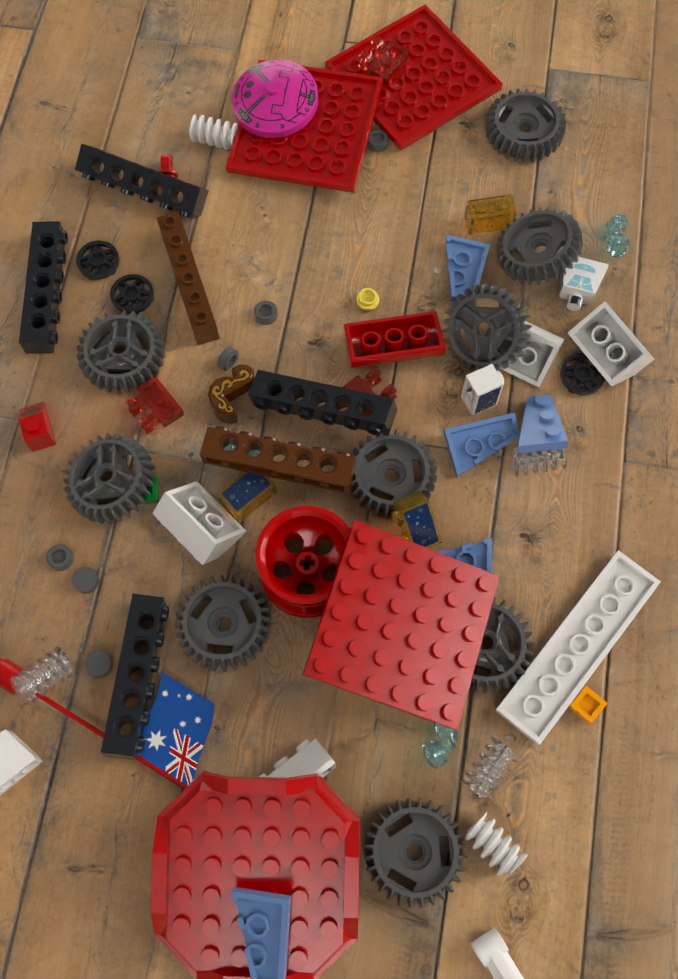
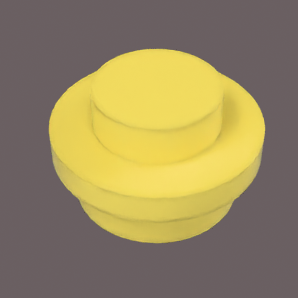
M371 288L362 289L356 297L358 307L365 311L375 309L379 304L377 292Z

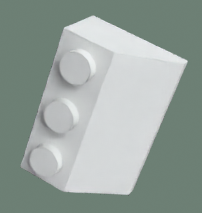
M605 301L568 332L569 336L611 386L636 375L654 360L653 356Z
M524 321L525 324L532 325L530 329L525 330V333L531 335V337L523 340L528 344V347L525 349L519 348L523 355L521 357L515 356L517 361L514 364L508 362V368L503 369L501 365L500 368L540 387L564 339ZM489 326V328H488V330H487L485 336H489V334H490V332H491L490 326ZM512 331L509 332L499 348L504 354L513 343L515 333Z
M197 481L164 492L152 513L202 565L218 559L246 533V530Z
M316 738L312 742L307 739L296 747L298 753L290 759L287 756L283 757L274 765L275 771L268 776L263 773L259 777L289 778L318 773L324 778L336 768V764Z

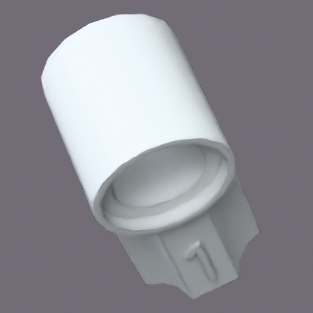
M495 927L470 943L483 966L488 968L493 979H524L508 954L509 949Z

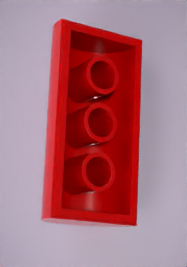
M437 311L344 324L345 345L350 369L444 356L446 353Z

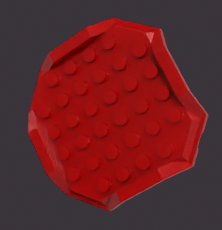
M203 771L157 816L152 850L150 910L154 935L195 979H251L245 955L246 944L243 931L239 929L237 920L239 914L236 902H233L231 890L234 887L290 895L291 910L286 979H318L358 939L360 817L332 791V788L318 773L289 778L229 777Z

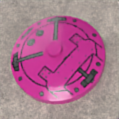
M268 60L252 66L239 77L232 92V106L240 125L250 133L265 138L285 137L301 130L315 115L319 101L317 85L311 73L303 66L288 60Z

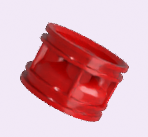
M296 506L274 516L261 531L255 550L257 570L267 597L284 613L305 619L321 617L332 582L325 581L322 575L328 568L337 569L350 530L348 525L338 515L317 506ZM292 538L300 539L304 544L301 552L297 554L289 552L285 547L287 541ZM321 540H328L333 544L332 550L326 555H320L315 550L316 544ZM306 563H311L310 569L304 570ZM280 565H287L292 569V575L287 579H280L274 575V570ZM308 583L314 586L315 592L311 595L297 594V589L300 585Z

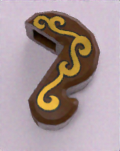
M245 364L232 368L233 377L216 379L209 387L208 397L212 410L222 422L229 424L238 422L237 414L229 402L247 393L255 378L253 369Z

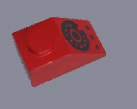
M40 402L21 408L18 420L23 439L31 451L35 452L56 445L45 403Z

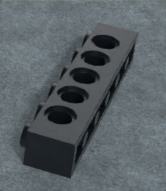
M81 143L75 170L82 172L83 178L95 181V178L102 180V185L113 189L116 185L121 187L120 192L131 196L137 193L141 195L140 199L153 203L155 200L160 202L159 207L170 211L176 208L180 210V215L192 218L193 215L201 216L209 190ZM103 163V164H104V169H103V171L101 172V171H100V165ZM121 170H123L124 175L123 178L120 180L119 173ZM142 177L143 185L139 187L138 182L139 179ZM162 184L163 192L159 195L158 187ZM180 192H182L183 199L179 203L177 196Z
M60 221L32 222L19 344L26 354L54 353V346L58 344L56 326L60 323L58 306L62 303L60 286L64 283V272L62 270L63 264L66 263L64 246L68 244L67 231L63 230Z
M263 370L257 371L248 393L254 406L260 410H276L282 415L294 414L305 420L316 419L327 425H343L349 430H365L376 436L381 434L389 436L397 413L394 398ZM348 407L347 410L340 411L342 408ZM371 412L369 416H363L365 413Z
M132 594L101 748V754L104 757L137 761L138 753L143 754L145 737H142L143 726H148L150 719V710H147L148 699H153L155 692V683H152L153 673H158L160 657L156 656L158 647L163 646L165 632L161 631L163 622H167L169 616V606H166L164 597ZM145 620L154 621L151 628H141V624ZM141 645L149 646L148 652L144 655L136 654V649ZM138 670L144 672L141 680H131L133 672ZM135 696L139 698V703L136 707L127 708L125 706L126 701L130 697ZM124 724H133L134 730L130 735L123 736L120 734L121 727Z

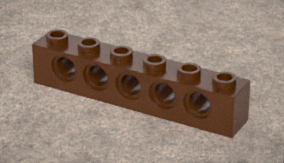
M179 212L157 217L160 232L197 346L220 339Z
M216 426L215 428L207 427L200 451V457L205 464L346 494L350 492L356 467V458L346 452H337L336 454L327 452L326 449L321 447H303L297 442L283 443L269 436L260 438L245 431L240 433L231 432L222 426ZM228 445H236V448L232 451L224 450ZM252 450L261 451L257 456L248 455ZM276 455L285 456L284 460L280 462L273 460ZM301 460H307L310 462L309 465L305 467H300L297 465V463ZM325 465H331L334 467V470L324 472L322 468Z

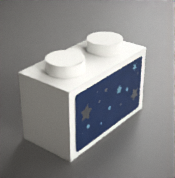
M493 364L466 375L461 398L472 416L498 404L504 386L503 375L500 371H496Z

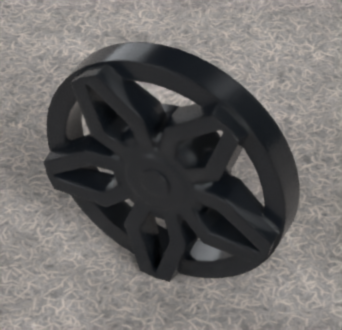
M101 240L85 244L79 250L76 257L79 271L90 280H100L114 275L120 262L116 248L111 243ZM99 246L107 247L109 250L102 251ZM90 249V254L83 256ZM81 266L87 267L88 271H85Z
M129 274L119 278L112 285L110 298L118 311L123 312L125 310L127 314H131L134 311L138 315L151 305L154 300V291L148 279L141 275ZM135 280L132 284L125 283L126 281ZM145 284L148 286L149 292L143 290ZM118 288L121 294L115 298V292ZM136 303V308H132V304Z
M577 353L568 357L560 370L561 381L572 394H594L602 387L605 378L595 366L588 365L586 360L589 359L584 353ZM576 360L575 367L567 366L571 361ZM601 374L600 383L597 384L594 378ZM566 377L569 378V379H570V378H573V379H571V382L569 383L568 380L566 379ZM575 382L579 383L577 387L573 386ZM583 384H584V387H585V389H587V390H582V389H580V388H582V386H583Z

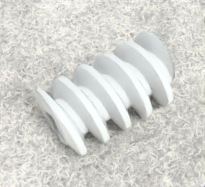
M194 114L190 122L189 136L192 142L199 141L200 144L207 143L209 146L215 145L217 148L223 147L225 150H230L235 139L238 124L234 123L232 128H230L229 121H225L224 126H222L221 119H217L216 123L213 124V117H209L207 122H205L204 115H201L199 120H197V116Z
M486 811L468 829L464 839L466 841L472 838L476 839L472 848L474 850L480 847L484 848L480 857L482 859L487 856L492 857L488 866L490 868L497 864L500 866L497 872L498 877L505 873L510 875L524 862L528 855L523 853L517 856L520 846L515 844L509 847L512 837L508 835L501 838L504 829L502 827L493 829L496 820L491 818L485 821Z

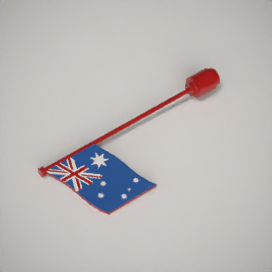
M0 658V687L12 695L17 692L20 693L25 689L96 735L104 738V732L29 686L28 671L7 658ZM161 671L160 685L150 710L149 724L144 726L142 737H145L143 754L138 753L137 760L185 790L195 779L198 761L212 727L215 704Z

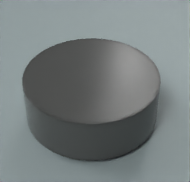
M382 130L371 131L367 142L368 148L373 152H383L386 150L389 142L387 133Z
M262 301L255 306L254 314L258 323L270 325L276 321L278 312L274 303Z
M231 346L224 349L219 356L217 366L224 371L230 370L238 359V351Z
M59 544L50 548L46 560L54 570L64 571L73 564L74 555L67 546Z
M90 567L79 568L72 577L73 586L80 593L84 594L95 591L100 582L99 575Z
M102 650L91 652L85 660L86 671L96 678L107 676L113 667L111 656Z

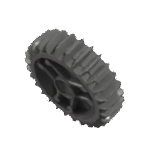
M518 88L516 93L510 90L508 95L502 94L500 99L496 98L487 113L485 124L486 137L489 138V144H493V150L500 149L499 155L505 153L507 154V159L514 157L516 162L519 158L523 159L524 163L527 159H530L533 163L536 157L542 161L544 156L549 157L551 152L555 153L564 138L566 129L565 113H562L561 106L557 107L558 101L551 102V96L546 98L544 97V92L537 94L536 89L533 92H528L527 88L524 92H521ZM511 112L505 123L499 122L505 114ZM526 126L530 131L522 132L519 127Z
M549 206L545 211H542L540 207L536 212L530 209V213L526 215L521 212V217L519 219L513 217L514 223H507V229H502V236L498 237L496 253L500 266L507 276H511L513 281L518 279L521 284L525 280H527L529 285L533 281L540 285L541 280H546L549 283V278L552 277L558 280V274L566 275V268L573 269V262H578V255L582 254V232L577 220H574L572 215H567L565 210L560 212L558 207L551 211ZM539 246L546 247V249L543 252H534V250ZM512 252L519 253L525 262L514 259Z
M487 283L482 284L481 289L479 285H474L472 291L470 288L463 291L464 295L458 294L456 296L458 302L452 301L450 303L453 309L445 311L450 318L442 321L449 324L447 328L442 330V332L449 333V336L444 339V342H451L447 350H455L452 358L461 357L459 365L468 362L467 370L476 365L477 371L490 364H493L496 371H500V365L503 369L508 368V362L514 364L517 361L515 356L521 357L523 355L519 348L525 349L528 347V344L523 340L531 337V335L525 333V330L530 329L532 325L525 324L524 321L528 320L531 316H523L522 314L527 307L519 308L518 304L522 299L519 298L513 301L512 298L515 292L512 291L505 295L506 287H502L497 291V284L491 285L490 290ZM476 298L496 300L499 302V306L476 307ZM481 323H487L490 326L491 332L489 336L480 334L479 326ZM461 328H463L473 348L471 351L466 347L461 338ZM512 331L515 333L513 343L504 354L499 348L509 332Z
M114 310L113 316L109 317L105 313V319L100 320L96 317L97 323L95 325L89 323L90 330H83L85 337H79L81 345L76 346L79 352L76 354L79 367L92 385L96 384L100 390L105 387L108 393L114 388L117 394L120 393L121 389H125L128 394L131 387L138 391L139 384L146 387V379L154 381L152 373L159 374L158 366H163L162 359L165 358V345L157 326L153 325L150 319L145 320L143 314L137 317L134 311L127 315L126 311L123 310L122 314L118 315ZM140 333L147 338L150 344V349L146 351L143 350L136 336ZM108 335L100 347L95 349L98 343ZM117 345H125L126 350L123 353L117 354L114 352V348ZM108 372H128L124 374H108Z
M396 429L394 435H390V433L389 436L379 435L375 439L367 435V443L360 440L359 448H353L354 456L352 457L356 458V467L350 490H354L352 492L353 499L360 497L358 500L359 506L367 504L366 512L374 508L376 517L382 511L384 512L385 519L388 518L389 513H393L394 518L397 519L398 512L402 511L404 515L409 508L412 510L417 505L421 506L425 504L424 499L429 500L431 498L430 492H433L435 489V484L433 483L437 481V475H435L437 466L433 465L435 457H429L430 448L423 450L424 441L416 444V435L410 440L408 439L407 431L403 436H399L398 429ZM381 449H387L386 452L371 462L366 460L372 453ZM412 461L419 463L422 469L423 482L414 481ZM392 470L398 474V478L391 482L385 479L384 474ZM372 488L393 497V500L378 498L369 491Z
M107 433L105 439L97 436V442L94 443L92 440H89L88 447L81 445L82 452L80 454L74 453L75 461H68L72 467L65 470V473L69 477L63 479L64 483L68 485L64 487V491L68 494L66 498L71 502V506L83 517L93 522L96 520L101 524L104 521L112 524L114 518L121 522L123 514L131 518L130 511L132 509L139 512L137 505L139 503L146 504L143 497L151 495L147 489L148 487H154V483L150 479L156 477L155 473L152 472L155 466L151 462L152 458L147 453V450L136 440L131 439L127 435L122 437L118 433L114 437ZM129 454L135 460L136 472L134 474L124 460ZM111 470V479L103 482L101 479L103 473ZM118 499L109 504L98 505V501Z
M220 575L219 582H216L211 576L209 585H206L201 580L202 588L200 590L192 586L194 595H184L188 603H179L184 612H176L177 618L182 620L174 623L177 629H182L176 633L177 638H184L179 643L180 647H188L185 654L187 657L194 654L192 658L194 663L202 659L201 666L206 669L209 663H211L212 671H216L218 665H221L223 672L227 671V664H231L234 670H237L236 662L240 661L243 666H246L245 658L247 656L255 660L253 651L256 650L260 653L263 651L259 643L267 644L268 640L263 634L271 633L270 628L265 625L271 624L272 620L270 617H264L270 613V609L268 607L262 608L267 603L266 599L258 600L261 592L256 590L252 593V583L244 587L245 581L243 578L236 584L233 575H231L229 582L225 581L223 575ZM210 597L212 601L196 620L193 617L195 610L205 599ZM244 600L250 602L257 621L252 624L248 623L240 605V602ZM221 618L231 620V627L227 631L217 629V622ZM207 645L233 647V650L230 654L208 653Z
M495 596L484 636L491 638L493 646L489 650L480 648L475 665L491 672L489 677L473 674L471 684H473V692L475 693L479 686H482L484 694L488 693L489 686H492L494 693L499 691V684L505 690L508 689V680L513 684L517 683L518 679L515 674L520 677L524 675L525 671L521 667L528 668L530 666V662L525 658L533 656V652L528 651L527 648L533 647L534 642L526 641L532 635V631L524 632L523 629L527 627L528 622H519L523 614L519 613L514 616L512 613L515 606H511L507 610L504 608L506 601L503 600L500 605H497ZM509 626L513 631L517 651H510L504 627Z
M407 798L406 806L404 807L397 800L396 810L394 811L387 805L386 811L388 815L385 817V815L379 812L377 816L381 822L379 824L376 822L370 823L375 832H366V836L372 839V842L363 844L364 848L371 850V854L363 856V859L372 861V865H369L366 871H375L376 873L371 878V882L380 880L379 892L387 888L389 890L387 894L388 900L394 894L398 895V905H401L404 898H406L409 908H412L414 900H418L420 908H424V899L427 898L433 906L435 905V895L445 900L443 890L446 889L453 893L454 889L450 882L460 883L461 880L455 874L457 871L465 872V868L459 865V861L467 860L466 856L460 854V850L467 848V845L458 843V839L462 838L464 833L455 834L454 829L457 828L459 823L450 824L448 820L452 814L448 813L442 816L443 806L441 805L435 811L432 810L433 802L431 800L426 804V807L422 806L421 798L417 799L416 805H412L411 799ZM408 814L413 822L389 837L385 828ZM439 836L448 837L450 847L449 866H441ZM412 843H416L422 848V856L417 861L410 860L406 854L407 847ZM392 868L415 881L416 884L413 891L387 878L390 869Z

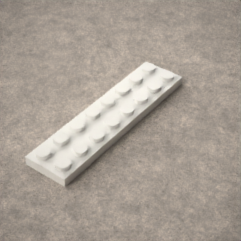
M618 550L526 669L525 674L519 678L518 682L496 708L495 712L539 746L661 581Z

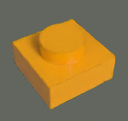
M586 685L568 707L590 725L608 703Z

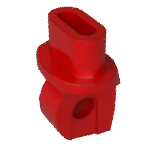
M161 154V170L157 171L177 178L178 173L173 170V156L171 154Z

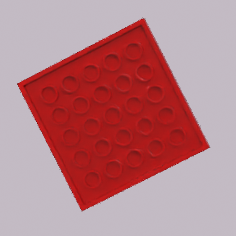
M426 4L325 61V68L329 70L383 77V86L373 121L382 131L387 133L389 139L400 151L499 92L503 86V83Z
M258 60V63L264 62L266 60ZM303 66L313 76L318 89V107L311 121L296 133L280 138H265L254 135L239 123L226 165L227 173L354 193L383 86V77Z
M354 520L351 524L302 675L443 727L458 730L500 576Z

